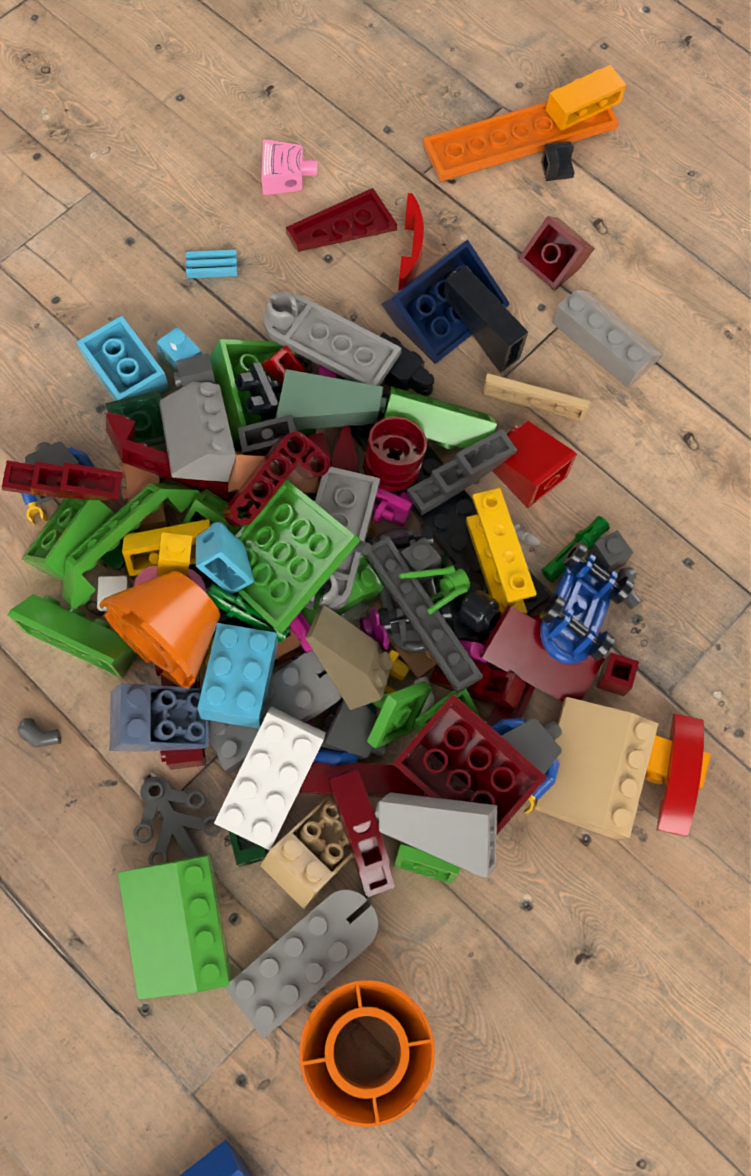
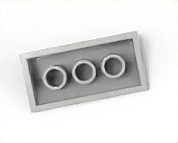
M587 290L574 291L557 306L552 323L627 388L663 356L660 351Z
M191 382L160 400L159 404L172 478L228 482L236 455L220 385L210 382Z

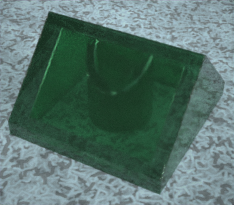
M159 390L105 403L107 412L116 415L121 414L135 421L133 442H142L148 447L166 443L159 405L160 400H162Z

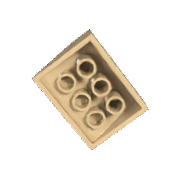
M565 697L557 723L562 730V734L555 740L562 750L561 754L557 757L559 769L556 782L540 799L536 798L533 809L614 840L630 838L658 723L630 712Z

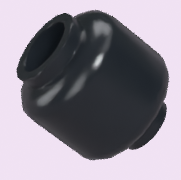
M474 590L469 594L465 593L457 603V608L459 609L458 619L477 633L493 630L502 614L499 611L500 605L498 601L481 590Z

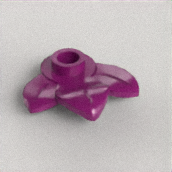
M371 607L366 617H360V630L377 641L382 650H387L389 648L387 631L380 623L377 609Z

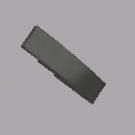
M503 429L456 453L454 460L431 471V477L408 488L407 495L419 513L423 515L490 473L517 453V449Z

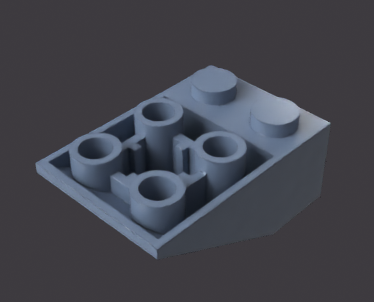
M120 683L110 691L109 751L147 752L209 748V720L201 719L197 709L202 688L185 689L175 686Z

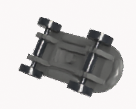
M429 523L420 525L421 536L410 529L392 528L382 532L374 540H372L371 534L366 535L365 542L373 545L389 536L400 554L401 551L424 537L434 548ZM374 570L384 586L383 590L379 593L382 609H378L380 623L385 627L388 637L403 651L410 653L427 651L428 649ZM434 578L422 585L429 597L437 594ZM438 598L437 601L434 602V604L440 601L442 598ZM448 602L438 610L450 626L452 625V615Z

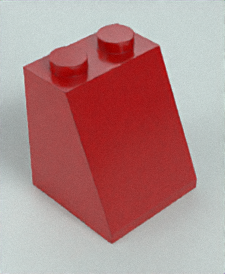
M529 421L522 426H514L508 432L507 436L516 447L517 453L492 470L527 509L567 478L577 456L574 450Z

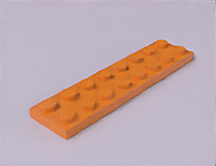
M547 102L424 137L423 146L440 182L542 152L545 145L576 142L616 130L619 122L612 109L609 108L561 131L546 112Z

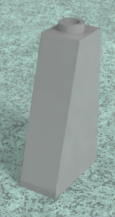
M391 792L377 804L376 819L379 821V832L481 877L488 878L495 869L497 805Z

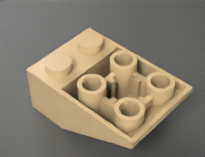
M327 796L270 849L260 865L303 909L316 898L353 858L335 801L330 796Z

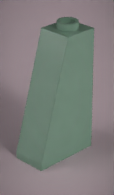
M286 369L276 418L292 414L298 430L377 423L378 414H384L387 398L382 397L383 387Z

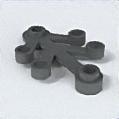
M158 776L151 777L143 783L140 794L146 805L141 823L134 829V838L140 843L149 842L154 834L151 827L157 809H159L164 818L156 848L150 853L148 858L149 864L155 865L153 858L157 854L163 855L164 860L162 863L168 862L167 852L172 834L186 858L199 856L200 854L184 827L201 830L209 836H214L220 832L221 827L217 825L216 829L210 832L207 831L206 825L209 821H215L216 817L201 818L175 812L169 801L188 804L191 809L200 810L206 804V798L200 791L188 793L171 789L169 783L164 778ZM154 786H159V795L151 796L150 790ZM195 795H199L202 798L201 803L197 806L191 804V799ZM142 828H147L149 831L145 839H140L138 835Z

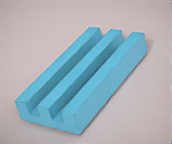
M236 250L186 252L187 278L238 276ZM192 267H207V268H194V269H192Z

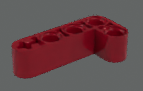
M291 432L282 436L225 507L224 518L226 522L233 527L251 524L293 470L305 479L323 476L330 469L329 457L300 432ZM288 440H292L296 444V453H292L288 449ZM311 458L318 464L317 472L312 471L309 466ZM272 461L279 465L280 473L278 476L274 475L270 470ZM254 483L262 487L263 494L261 498L253 494L252 488ZM247 503L251 504L249 506H246L242 511L241 514L244 517L238 519L237 515L239 514V512L236 509L244 507Z

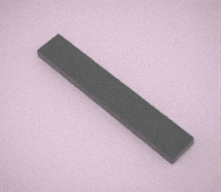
M389 536L371 545L370 552L365 555L456 693L458 694L481 680L483 675L439 610L432 614L427 612L434 603L418 579L399 578L400 573L412 572V570Z

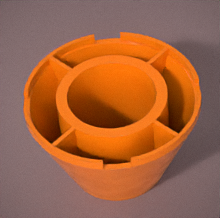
M171 571L108 596L100 602V608L103 609L106 606L108 610L104 616L112 628L146 663L150 664L153 662L164 670L161 673L162 676L182 688L189 689L195 683L220 618V612L214 602L195 582L178 571Z
M371 980L355 981L331 991L311 1012L301 1035L299 1050L300 1067L309 1093L326 1112L337 1120L349 1125L359 1127L380 1126L405 1115L416 1105V1102L422 1096L430 1082L434 1068V1039L429 1022L423 1011L406 993L384 982ZM361 1016H373L384 1020L393 1028L397 1038L398 1050L393 1066L384 1076L373 1081H359L351 1078L341 1069L335 1057L334 1043L338 1033L349 1021Z

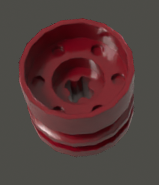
M397 416L384 418L375 423L370 430L364 456L363 469L365 475L380 478L379 488L382 490L394 492L405 490L413 485L418 478L426 453L427 439L424 431L415 422Z

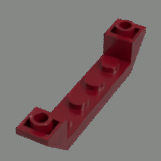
M107 413L106 432L122 463L201 491L208 489L218 497L227 500L232 499L236 492H228V482L172 478L168 452L155 450L142 442H133L135 421L121 414Z

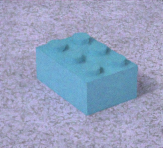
M123 316L118 317L76 342L83 359L124 416L170 389L165 372Z
M217 623L197 708L201 719L260 729L278 649L277 633Z

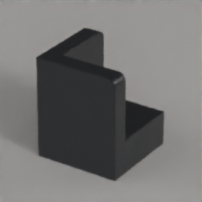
M573 142L545 145L541 164L546 181L574 177L575 172L571 161L574 149Z

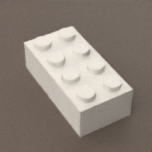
M271 706L214 824L270 850L319 751L326 732Z

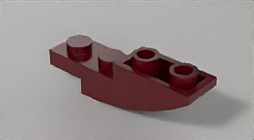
M355 768L328 778L364 895L368 898L394 888L395 885L389 868L390 861L358 769Z

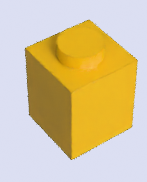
M161 533L157 566L158 576L171 571H178L187 576L192 536Z

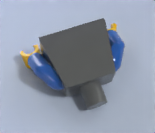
M42 442L36 446V452L25 457V463L35 465V461L64 466L65 462L96 468L85 452L72 447L66 448L62 442H56L52 445L48 442ZM21 493L25 505L29 506L26 513L28 520L36 525L34 515L40 512L42 520L46 521V512L38 507L36 502L38 501L39 504H42L56 497Z
M341 698L330 707L320 729L326 732L314 762L339 766L367 759L370 752L378 757L384 755L388 744L375 749L367 742L378 718L372 703L350 710L344 699Z
M521 718L503 719L491 727L547 776L545 781L528 799L530 805L524 810V813H529L534 808L533 801L536 798L540 799L556 782L559 769L557 757L561 754L562 750L555 740L561 736L562 730L554 721H549L542 726L534 718L527 722Z

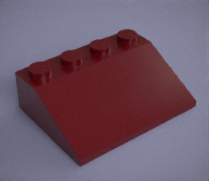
M454 694L450 696L393 762L400 771L429 797L497 805V834L547 778L542 771Z

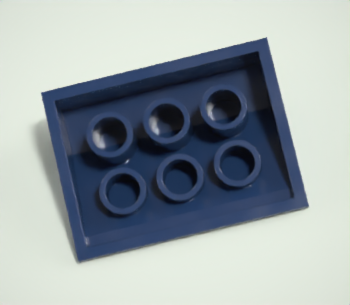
M468 239L454 247L381 304L394 324L434 364L438 363L472 335L443 295L445 280L451 272H458L467 266L505 308L510 305Z

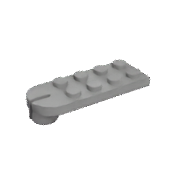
M278 292L270 296V303L266 301V311L264 314L265 330L273 341L283 346L287 345L290 350L349 381L380 386L401 354V347L303 296Z
M330 467L329 471L321 478L315 503L365 542L380 478ZM352 550L322 585V587H325L323 597L320 598L319 607L325 605L332 611H336L347 603L352 593L362 553ZM319 590L306 604V608L314 610Z
M313 650L304 653L272 675L262 723L271 706L306 723L342 698ZM209 720V739L224 770L231 774L242 766L259 729Z
M349 889L332 893L236 976L229 986L225 987L263 1039L373 943L379 930V917L374 904L352 923L347 920L358 908L370 900L358 891Z

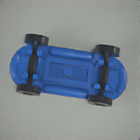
M581 541L577 542L563 560L565 569L553 597L547 602L539 615V618L542 620L540 637L547 653L560 663L568 665L578 664L589 656L598 661L607 654L614 643L615 637L607 631L600 635L599 632L609 608L610 600L616 604L621 603L634 587V581L627 576L616 583L614 579L617 578L618 574L614 571L608 573L594 563L596 557L592 554L584 559L583 556L588 547Z

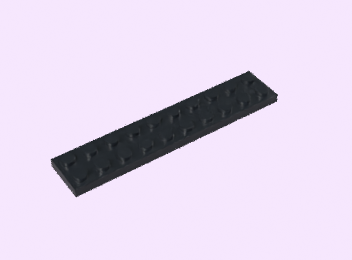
M385 393L382 397L388 399V394ZM378 414L377 422L383 419L384 414ZM375 424L349 426L351 435L366 453L370 430ZM428 444L418 478L410 487L431 477V471L444 465ZM408 488L396 492L398 494L402 492L407 493ZM465 489L423 515L419 513L412 502L410 510L421 524L429 523L434 541L453 564H461L466 569L465 572L469 581L479 584L481 591L489 595L466 524V518L477 515L473 499ZM530 570L529 573L537 594L534 597L523 599L527 610L526 615L550 598L549 593Z

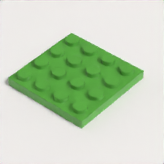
M286 479L251 524L243 526L235 535L245 546L254 578L253 583L237 592L276 630L283 633L361 540Z

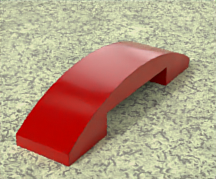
M408 193L404 228V230H414L412 257L401 256L398 291L414 279L422 256L424 223L420 206L413 193Z
M674 713L669 739L672 741L666 787L664 799L660 801L656 830L687 837L696 807L704 752V720Z

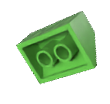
M64 498L22 560L51 577L64 582L65 559L116 513L100 500Z

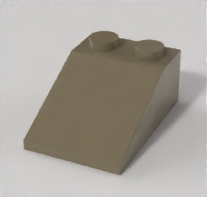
M320 606L306 639L345 703L352 710L381 700L387 685L390 669L392 668L390 656L387 652H383L377 641L327 606Z

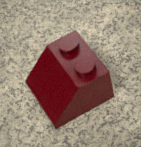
M547 216L518 260L553 290H556L583 266L595 248L561 219Z

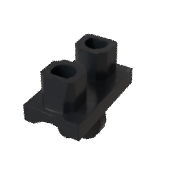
M253 363L249 371L240 373L237 376L235 384L238 391H249L251 394L245 400L248 414H259L262 420H266L271 417L270 413L278 407V402L280 401L278 394L282 392L283 386L280 381L272 382L270 376L266 377L261 363Z

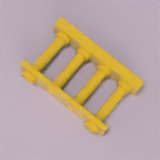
M501 488L473 494L472 498L477 515L467 517L466 524L489 595L498 601L500 605L499 611L502 614L507 605L527 614L523 599L534 597L537 593Z

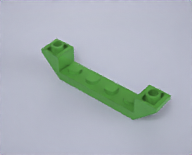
M149 483L65 559L62 598L74 610L78 606L86 604L96 589L83 577L82 574L85 571L93 569L107 551L115 549L119 545L120 540L128 532L136 530L149 513L157 511L164 500L170 507L181 513L191 508L193 502L201 493L197 489L184 484Z

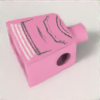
M263 140V195L300 191L303 189V176H317V160H303V147L301 145Z

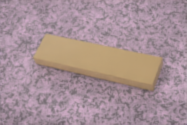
M488 373L482 392L485 396L578 421H584L590 405L589 400Z

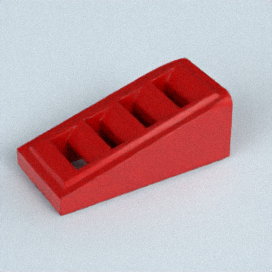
M287 345L277 350L261 364L276 381L282 383V386L286 369L307 373Z

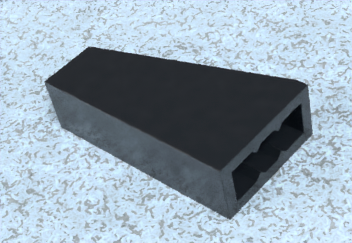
M467 266L458 272H451L445 280L443 295L500 373L520 359L528 331Z

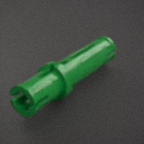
M597 516L584 530H579L575 534L573 541L541 569L545 579L553 583L563 573L565 569L563 560L577 542L581 541L588 547L587 550H591L594 543L610 529L608 521L602 516Z
M213 583L206 592L214 604L226 612V616L230 618L234 616L257 630L277 633L279 643H282L290 630L289 626L283 633L279 632L251 605L242 601L243 597L238 594L233 596Z

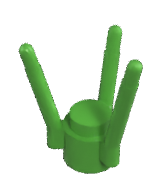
M451 565L442 569L400 573L399 578L444 575L443 579L440 580L442 591L430 597L433 603L438 598H442L427 610L429 614H432L458 595L469 590L470 581L463 569L455 570L454 566Z

